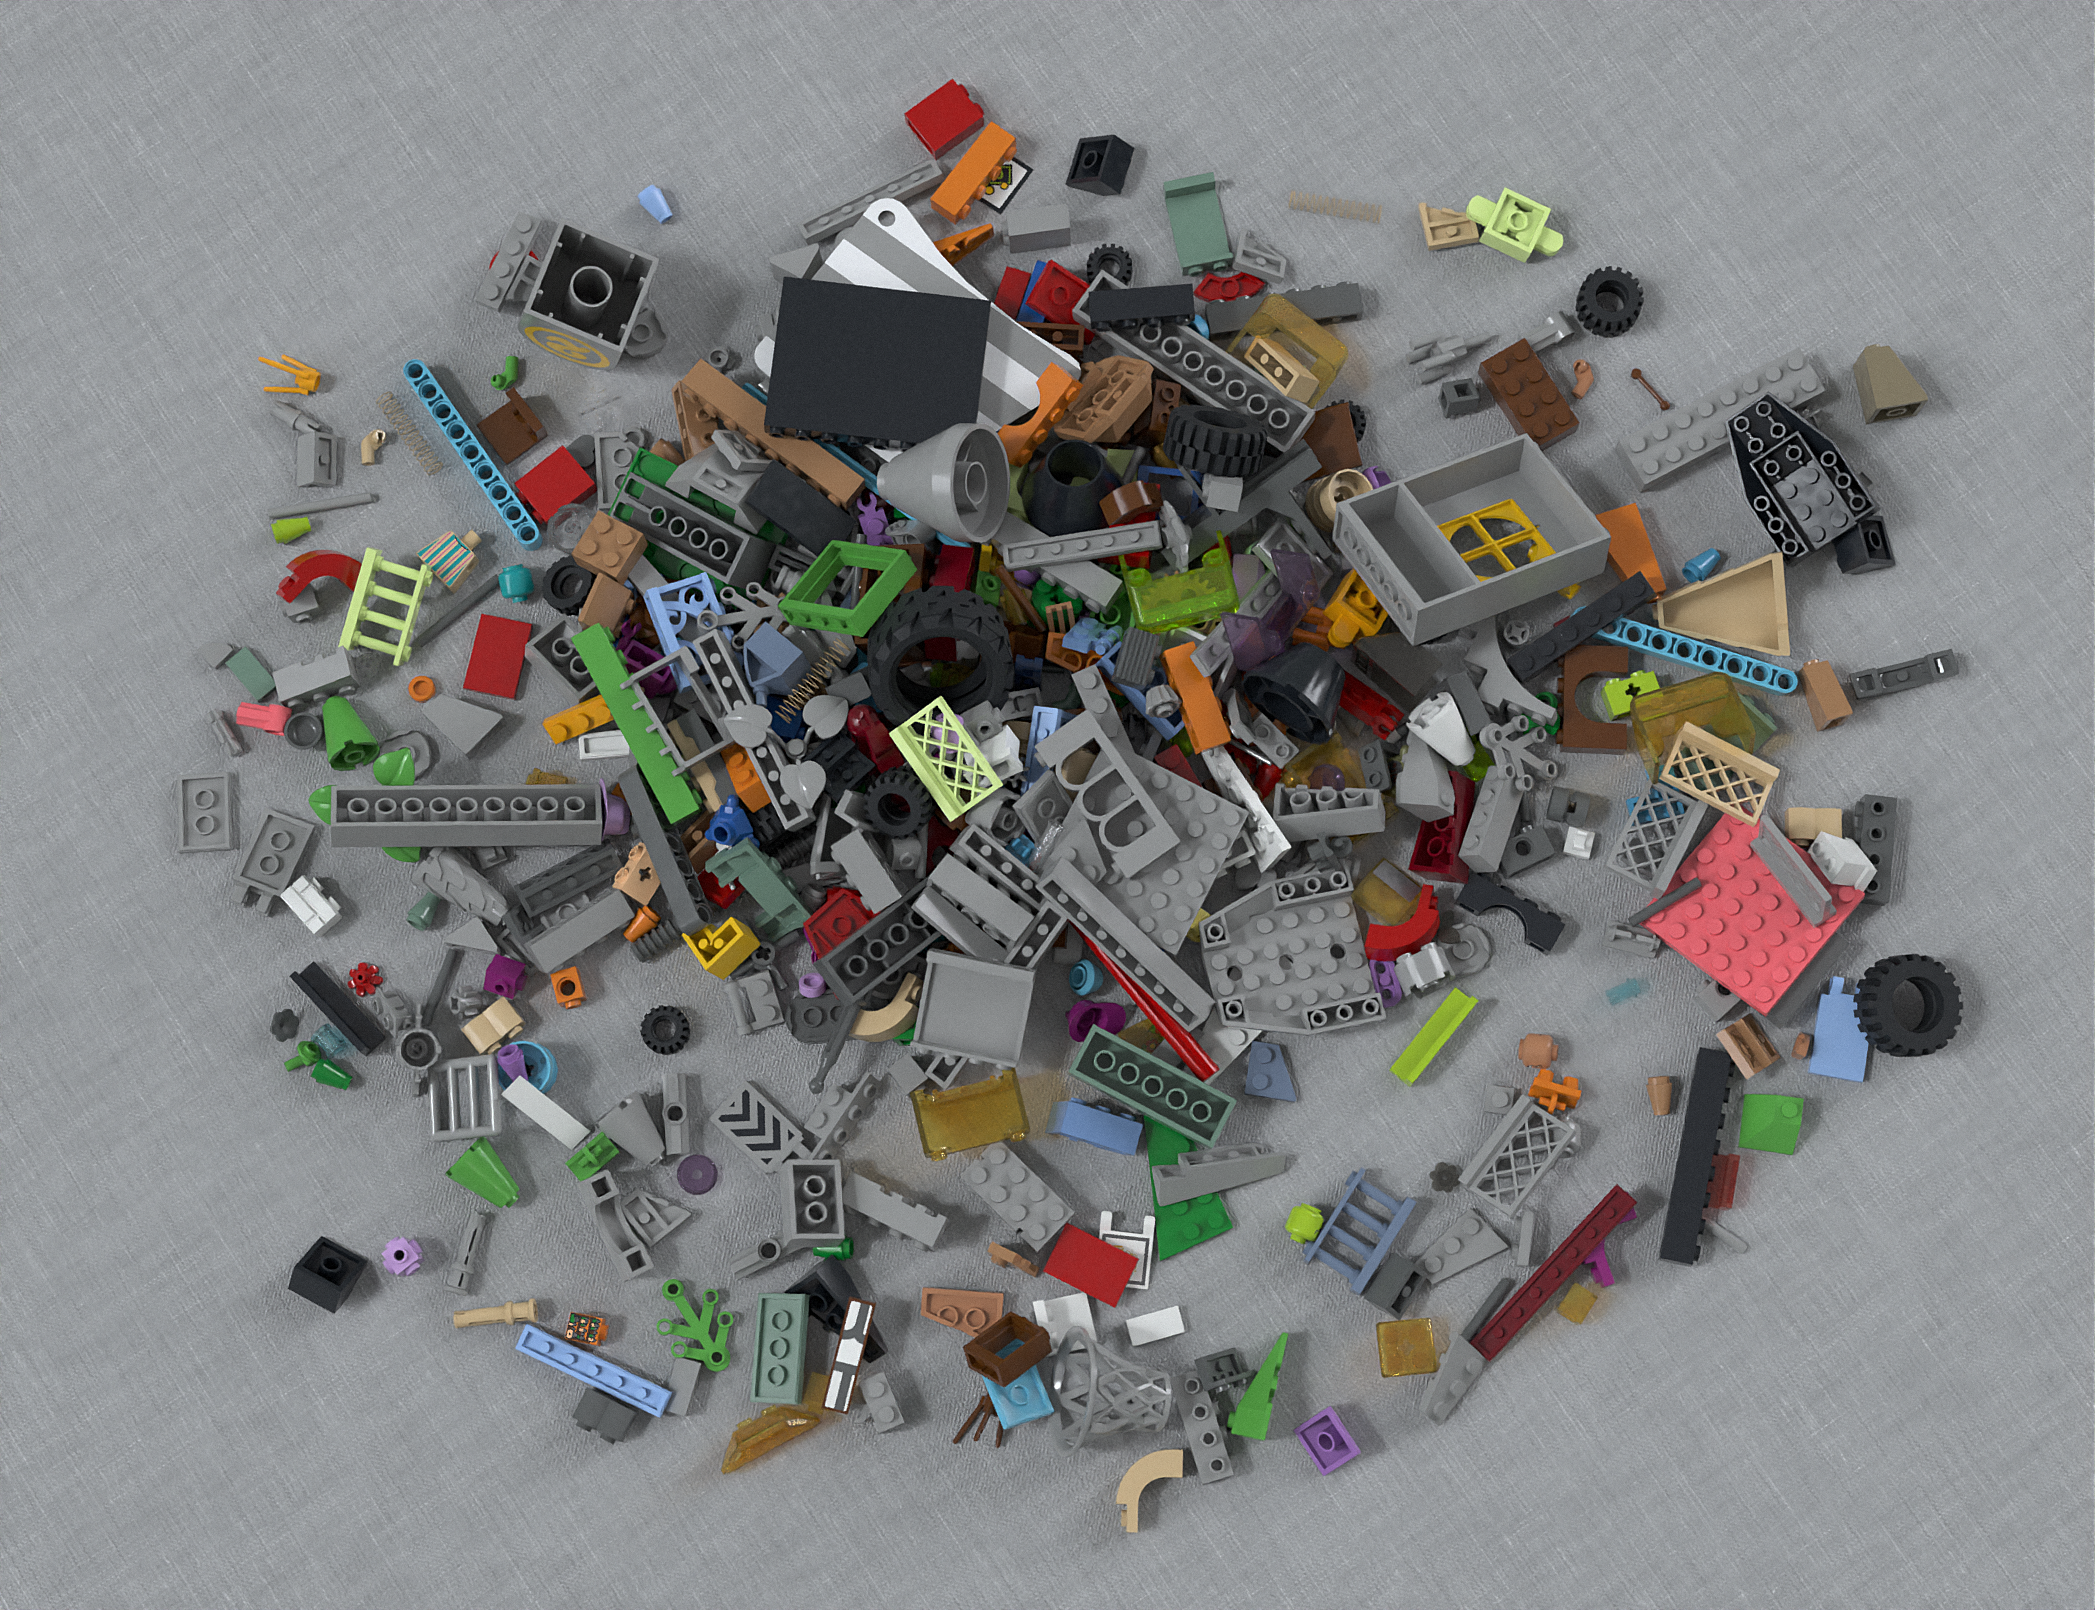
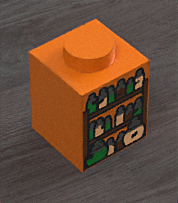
M571 1312L565 1339L600 1346L601 1341H606L609 1326L605 1325L606 1320L603 1318Z

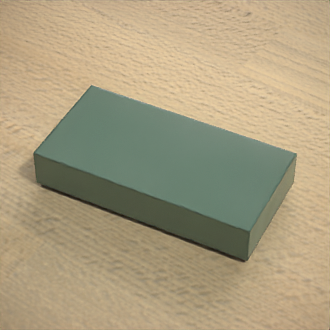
M246 646L226 662L227 666L259 703L276 690L274 679Z

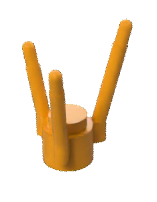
M284 354L281 358L296 366L299 370L261 356L258 357L260 362L296 375L295 384L299 385V387H264L263 390L265 392L301 393L308 396L310 391L316 392L318 389L321 373L317 372V369L308 367Z

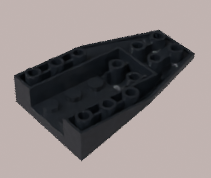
M1769 391L1725 420L1744 501L1776 550L1782 552L1783 561L1787 566L1793 568L1881 510V507L1837 444Z

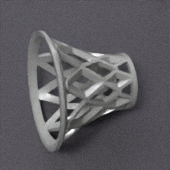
M1079 1326L1070 1328L1059 1346L1050 1384L1049 1399L1055 1412L1049 1415V1425L1055 1450L1060 1456L1071 1457L1079 1451L1078 1449L1099 1438L1132 1431L1160 1432L1166 1424L1171 1403V1383L1167 1371L1128 1362L1091 1339L1085 1328ZM1079 1340L1088 1350V1354H1070V1351L1076 1341ZM1077 1364H1089L1090 1376ZM1065 1365H1067L1086 1384L1061 1394ZM1097 1366L1106 1374L1097 1377ZM1135 1380L1137 1383L1133 1385L1130 1381ZM1163 1381L1164 1390L1156 1386L1155 1382ZM1117 1382L1125 1389V1392L1113 1397L1103 1385ZM1089 1392L1087 1408L1072 1401V1399ZM1096 1397L1103 1400L1102 1402L1095 1405ZM1132 1400L1134 1403L1130 1405L1127 1401ZM1164 1401L1162 1413L1152 1409V1405ZM1060 1405L1075 1414L1083 1416L1064 1431H1062ZM1110 1412L1120 1415L1117 1418L1104 1417ZM1082 1426L1081 1431L1074 1432ZM1066 1441L1076 1442L1074 1446H1070Z

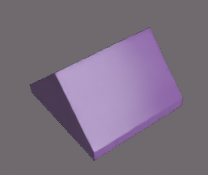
M1328 1406L1293 1430L1323 1476L1361 1453L1331 1406Z

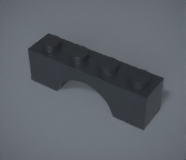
M1472 872L1468 878V884L1464 885L1454 904L1475 916H1479L1484 911L1493 908L1511 911L1519 918L1523 925L1524 943L1547 956L1566 925L1561 922L1562 918L1553 912L1548 911L1546 914L1537 909L1538 904L1530 899L1524 898V900H1521L1514 896L1515 892L1504 885H1501V887L1491 883L1492 879L1481 872L1477 874Z

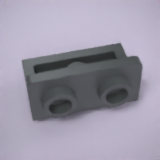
M1235 1347L1194 1360L1204 1391L1215 1388L1216 1392L1219 1393L1231 1389L1232 1385L1235 1388L1249 1383L1248 1377L1256 1375L1255 1369L1243 1372Z

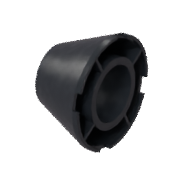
M1066 440L1055 445L1028 475L1022 492L1024 512L1030 523L1049 537L1109 528V525L1099 502L1125 484L1118 471L1094 445L1083 440ZM1068 477H1082L1090 482L1080 486H1069L1058 481Z
M1300 642L1245 673L1241 685L1246 696L1272 723L1275 719L1288 727L1286 730L1288 734L1307 743L1323 745L1330 740L1346 678L1345 671L1330 654L1313 644Z

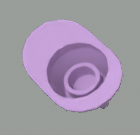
M600 778L602 842L604 835L626 834L628 832L630 808L622 798L606 793L604 780Z

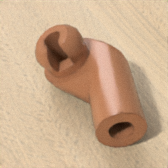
M1578 359L1573 364L1578 383L1571 394L1578 399H1582L1593 383L1594 376L1590 365L1585 360Z

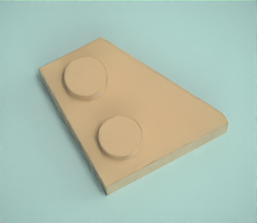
M1423 202L1418 204L1428 251L1479 242L1476 222L1468 219L1465 212L1457 213L1452 209L1442 207V210L1427 207V203Z

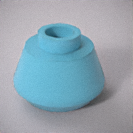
M1086 959L1077 962L1069 974V984L1077 995L1083 996L1096 992L1103 983L1101 969Z

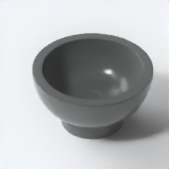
M300 712L288 719L284 727V736L292 747L300 750L310 749L320 741L322 725L313 714Z

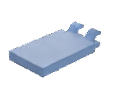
M1833 976L1829 981L1828 995H1819L1808 1073L1862 1083L1869 1044L1865 1040L1867 1033H1861L1857 1026L1860 1020L1854 1017L1853 1010H1857V1003L1853 1002L1854 995L1841 993L1844 978ZM1856 987L1855 994H1859L1860 989Z

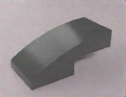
M522 904L514 906L501 916L512 935L524 948L523 944L545 931L543 924L533 925Z

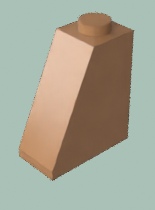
M1814 659L1803 664L1804 667L1798 672V676L1817 732L1843 725L1853 712L1828 660L1819 662V659Z

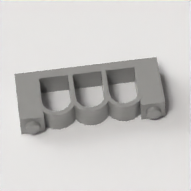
M1088 709L1035 745L1038 752L1034 756L1042 767L1048 765L1050 770L1056 767V775L1060 784L1067 790L1079 792L1077 805L1081 814L1087 820L1100 823L1099 837L1102 844L1109 851L1116 853L1112 856L1115 862L1111 866L1120 878L1125 875L1127 880L1181 843ZM1095 739L1112 765L1081 785L1068 783L1062 776L1063 763L1071 755ZM1117 770L1133 793V796L1103 816L1090 814L1083 805L1085 793ZM1138 801L1155 827L1127 846L1116 847L1111 845L1105 837L1107 823Z

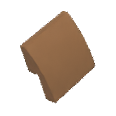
M1751 1013L1716 1034L1746 1080L1781 1058Z

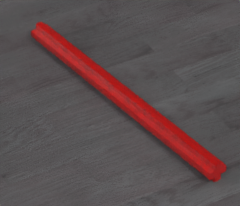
M1039 851L1026 867L1037 874L1045 858L1044 855ZM1070 920L1069 923L1198 1080L1205 1083L1219 1071V1067L1190 1032L1182 1027Z

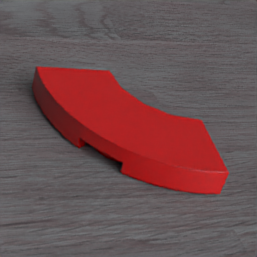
M1244 272L1228 278L1217 277L1208 273L1194 290L1193 295L1208 303L1218 299H1223L1225 302L1234 301L1240 296H1250L1252 298L1265 287V283L1256 276Z

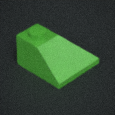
M1744 1094L1738 1147L1793 1155L1801 1126L1804 1099L1782 1095Z

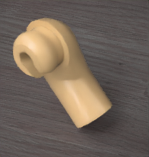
M373 430L361 441L362 465L371 466L375 464L374 452L386 440V433L383 430Z

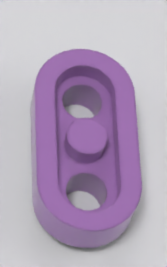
M1370 960L1368 965L1375 993H1380L1384 1008H1391L1400 1001L1402 996L1400 983L1393 970L1395 964L1393 961ZM1376 966H1383L1384 973H1378L1376 971ZM1383 991H1389L1391 998L1385 999L1382 995Z

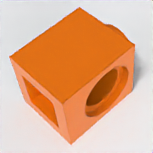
M576 966L550 974L559 1006L566 1007V1009H574L580 1007L581 1002L587 1000L580 971ZM568 983H574L576 987L575 992L569 996L564 995V986Z

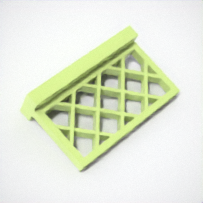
M942 696L889 733L950 822L1003 785ZM937 705L944 714L943 722L932 720V711ZM914 722L924 723V736L917 735L911 724ZM931 725L942 728L941 740L930 738ZM948 730L956 731L959 736V745L947 742ZM929 743L941 746L940 758L933 757L930 754ZM946 748L958 750L957 763L945 760ZM964 752L971 753L975 758L974 767L963 764ZM945 766L956 768L955 780L946 777L944 774ZM962 770L973 772L972 785L961 782ZM979 774L987 776L993 786L989 789L979 787ZM960 788L972 790L969 803L965 804L960 797Z

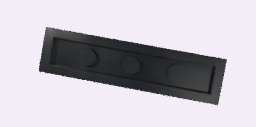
M314 961L300 974L294 971L289 976L363 1055L368 1056L386 1039Z

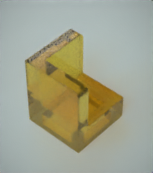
M1574 1283L1564 1300L1558 1304L1555 1312L1575 1325H1581L1598 1296L1578 1283Z

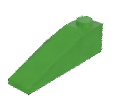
M1283 1332L1237 1405L1236 1411H1230L1227 1427L1231 1428L1230 1434L1258 1441L1265 1440L1273 1406L1271 1402L1278 1383V1371L1281 1368L1288 1333Z

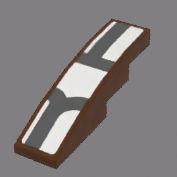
M852 1296L849 1297L821 1408L848 1415L876 1302Z

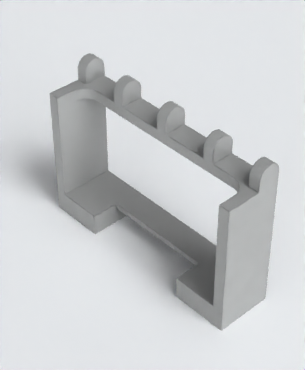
M687 646L631 675L629 680L619 685L622 690L630 686L632 687L639 699V702L633 704L632 708L636 711L643 707L653 723L645 730L648 734L655 730L658 731L667 746L659 751L660 755L665 756L671 753L679 768L671 772L673 777L682 774L736 743L724 724V718L727 714L724 716L721 714L697 672L700 668ZM676 661L724 739L722 742L686 762L681 757L638 684L639 681Z

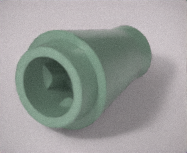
M428 891L407 912L409 916L406 921L414 928L424 931L426 927H430L442 899Z

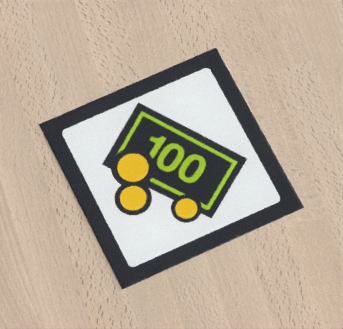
M1013 157L1009 162L1005 161L1001 167L1000 175L995 181L991 180L987 184V190L979 200L1000 215L1034 171V169L1016 157Z

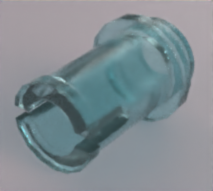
M1626 978V982L1605 991L1611 1006L1632 996L1634 998L1637 997L1641 990L1635 978Z

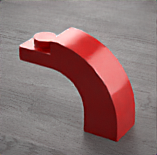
M314 550L304 553L286 566L293 574L285 577L280 582L276 594L282 600L291 604L311 581L322 576L335 577L346 588L354 592L362 564L352 557L334 550Z
M1423 884L1417 910L1414 916L1407 922L1397 926L1370 923L1365 942L1367 959L1397 961L1396 959L1406 953L1414 955L1421 951L1423 946L1431 942L1440 925L1439 910H1437L1439 897L1435 896L1433 885Z

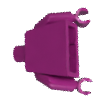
M629 619L621 626L624 636L620 637L616 651L621 649L628 661L624 666L629 674L632 672L635 674L664 658V656L634 639L631 641V637L641 630V623L636 624L632 630L630 628L631 619ZM669 665L639 681L640 686L645 689L644 695L649 699H653L656 693L663 695L671 693L677 688Z

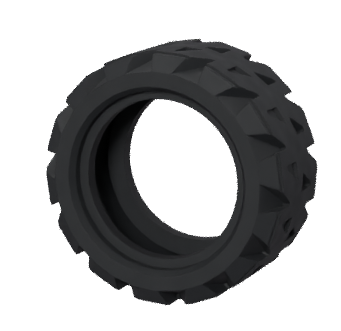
M931 586L926 592H922V588H918L903 594L897 604L892 601L879 616L877 623L872 625L868 637L867 651L871 694L878 709L883 710L885 717L897 727L940 696L943 697L952 712L958 715L987 700L993 708L998 707L1001 711L1008 701V690L1012 689L1014 681V666L1008 629L1004 627L1003 618L993 605H984L981 596L966 589L954 592L953 586ZM936 637H951L962 640L973 646L982 656L978 667L969 677L947 687H928L913 682L901 672L898 665L902 657L913 646L924 640ZM938 705L932 711V720L935 721L936 716L942 713ZM914 722L911 724L917 735L924 736V723Z

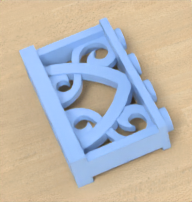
M706 572L658 588L648 589L643 596L665 656L687 646V648L695 653L696 657L694 659L698 666L703 665L704 668L705 666L694 644L686 640H677L675 635L683 629L686 623V614L697 619L698 615L706 607L717 614V616L726 614L723 604L717 601L714 594L717 592L714 580L708 578ZM690 588H697L703 594V601L697 602L694 599L695 594H693L689 604L684 601L685 592ZM679 591V602L662 601V596ZM678 612L680 613V623L673 625L670 623L669 618L672 616L678 618ZM704 622L708 627L712 626L711 622ZM730 626L717 627V630L725 633L731 645V640L734 637L732 628ZM734 651L742 667L744 665L743 656L741 653ZM678 662L670 664L669 666L679 693L682 694L693 689ZM709 674L700 676L704 685L712 683Z
M1034 706L1025 767H1030L1031 769L1024 771L1023 775L1028 780L1026 782L1022 781L1020 796H1023L1048 769L1050 770L1048 765L1042 767L1035 758L1034 754L1038 752L1035 745L1078 715L1064 712L1057 708Z

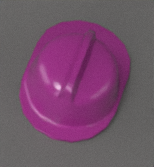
M1091 1000L1079 1001L1071 1010L1065 1012V1017L1069 1024V1035L1076 1042H1084L1093 1024L1116 1035L1124 1027L1126 1012L1117 1003H1095Z

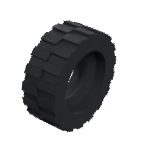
M572 555L566 558L562 557L559 561H555L551 568H548L542 586L543 597L551 607L560 613H565L567 616H578L579 608H583L597 575L577 565ZM573 574L580 575L582 585L579 591L570 598L564 597L561 592L564 582Z

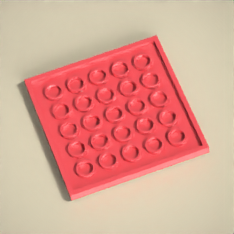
M1741 806L1742 811L1752 817L1753 813ZM1725 813L1674 873L1662 897L1696 877L1702 886L1643 921L1640 925L1766 1017L1863 900L1865 893L1859 889L1855 890L1854 885L1831 884L1811 858V855L1786 838L1831 895V904L1837 910L1834 916L1813 928L1750 846V842L1758 838L1760 818L1757 824L1752 827ZM1653 898V900L1648 904V906L1656 902L1658 899Z

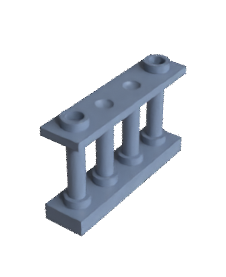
M1362 1167L1358 1173L1352 1171L1345 1182V1185L1349 1186L1317 1240L1309 1241L1302 1252L1306 1255L1303 1261L1307 1264L1312 1257H1315L1349 1279L1348 1282L1352 1284L1349 1290L1358 1296L1417 1203L1408 1196L1404 1202L1400 1199L1396 1201L1361 1179L1366 1171ZM1357 1188L1392 1210L1391 1214L1395 1216L1391 1223L1387 1224L1385 1222L1382 1224L1347 1202L1353 1190ZM1340 1211L1345 1212L1378 1233L1376 1236L1381 1239L1376 1247L1372 1245L1368 1247L1333 1225ZM1326 1234L1331 1235L1363 1256L1362 1259L1367 1261L1362 1270L1358 1268L1354 1270L1319 1248Z

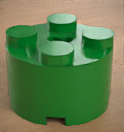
M1039 580L1032 591L1029 602L1048 626L1045 607L1070 601L1076 624L1083 607V600L1078 597L1076 600L1072 599L1063 592L1064 589L1056 584L1051 586L1045 581ZM1063 609L1062 612L1065 630L1067 634L1070 631L1067 609ZM1054 611L1052 616L1055 633H1060L1057 611ZM1025 614V619L1028 626L1035 627Z

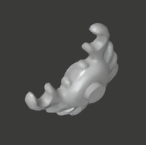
M1163 501L1164 506H1161L1162 512L1159 513L1161 519L1158 520L1162 540L1167 549L1172 548L1173 554L1176 555V568H1179L1181 573L1179 580L1181 583H1184L1189 579L1187 564L1189 559V540L1193 538L1189 524L1183 525L1174 507L1169 502Z

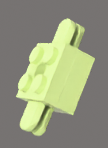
M1504 188L1497 203L1477 195L1467 205V218L1485 226L1479 242L1525 263L1533 249L1552 257L1558 253L1563 245V236L1559 232L1544 226L1551 209L1508 188Z

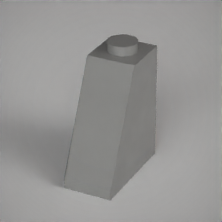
M442 694L429 699L424 705L425 709L422 711V714L470 760L507 724L499 713Z

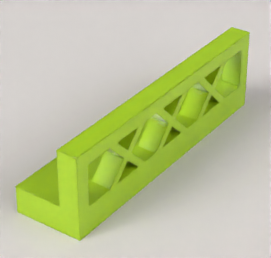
M1455 987L1389 1071L1410 1087L1479 1000L1474 996L1471 998L1467 997Z

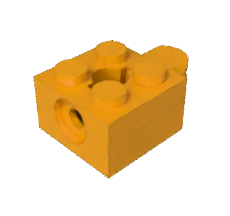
M1354 568L1345 575L1322 614L1334 622L1328 632V639L1337 648L1347 647L1355 638L1365 644L1378 632L1388 616L1386 610Z

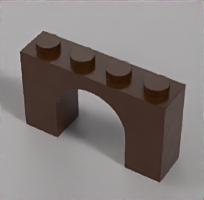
M1578 645L1557 661V668H1561V678H1557L1556 692L1561 693V703H1558L1556 711L1561 718L1560 729L1556 732L1555 742L1560 745V752L1623 755L1627 750V724L1600 723L1587 719L1576 706L1575 690L1582 681L1589 678H1625L1628 673V647Z

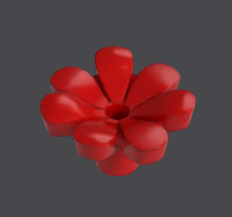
M366 962L359 963L358 970L351 969L349 972L350 977L353 979L348 982V987L352 990L357 988L356 994L359 997H364L366 991L370 995H374L376 993L374 985H381L383 983V978L376 976L379 968L376 965H372L368 969Z

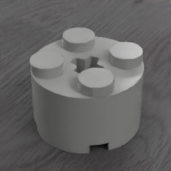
M1001 786L971 807L965 816V821L969 825L974 823L999 845H1009L1008 841L1013 838H1019L1026 829L1012 807L1022 796Z
M1435 942L1423 946L1421 952L1414 955L1406 953L1396 959L1398 964L1393 968L1407 999H1411V994H1415L1416 998L1430 994L1444 987L1442 981L1448 978L1450 982L1455 979V974L1442 947H1437Z

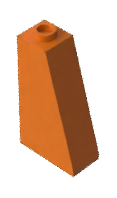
M1636 503L1595 515L1596 519L1611 535L1607 554V561L1622 582L1641 571L1657 595L1647 604L1657 602V599L1664 595L1667 588Z

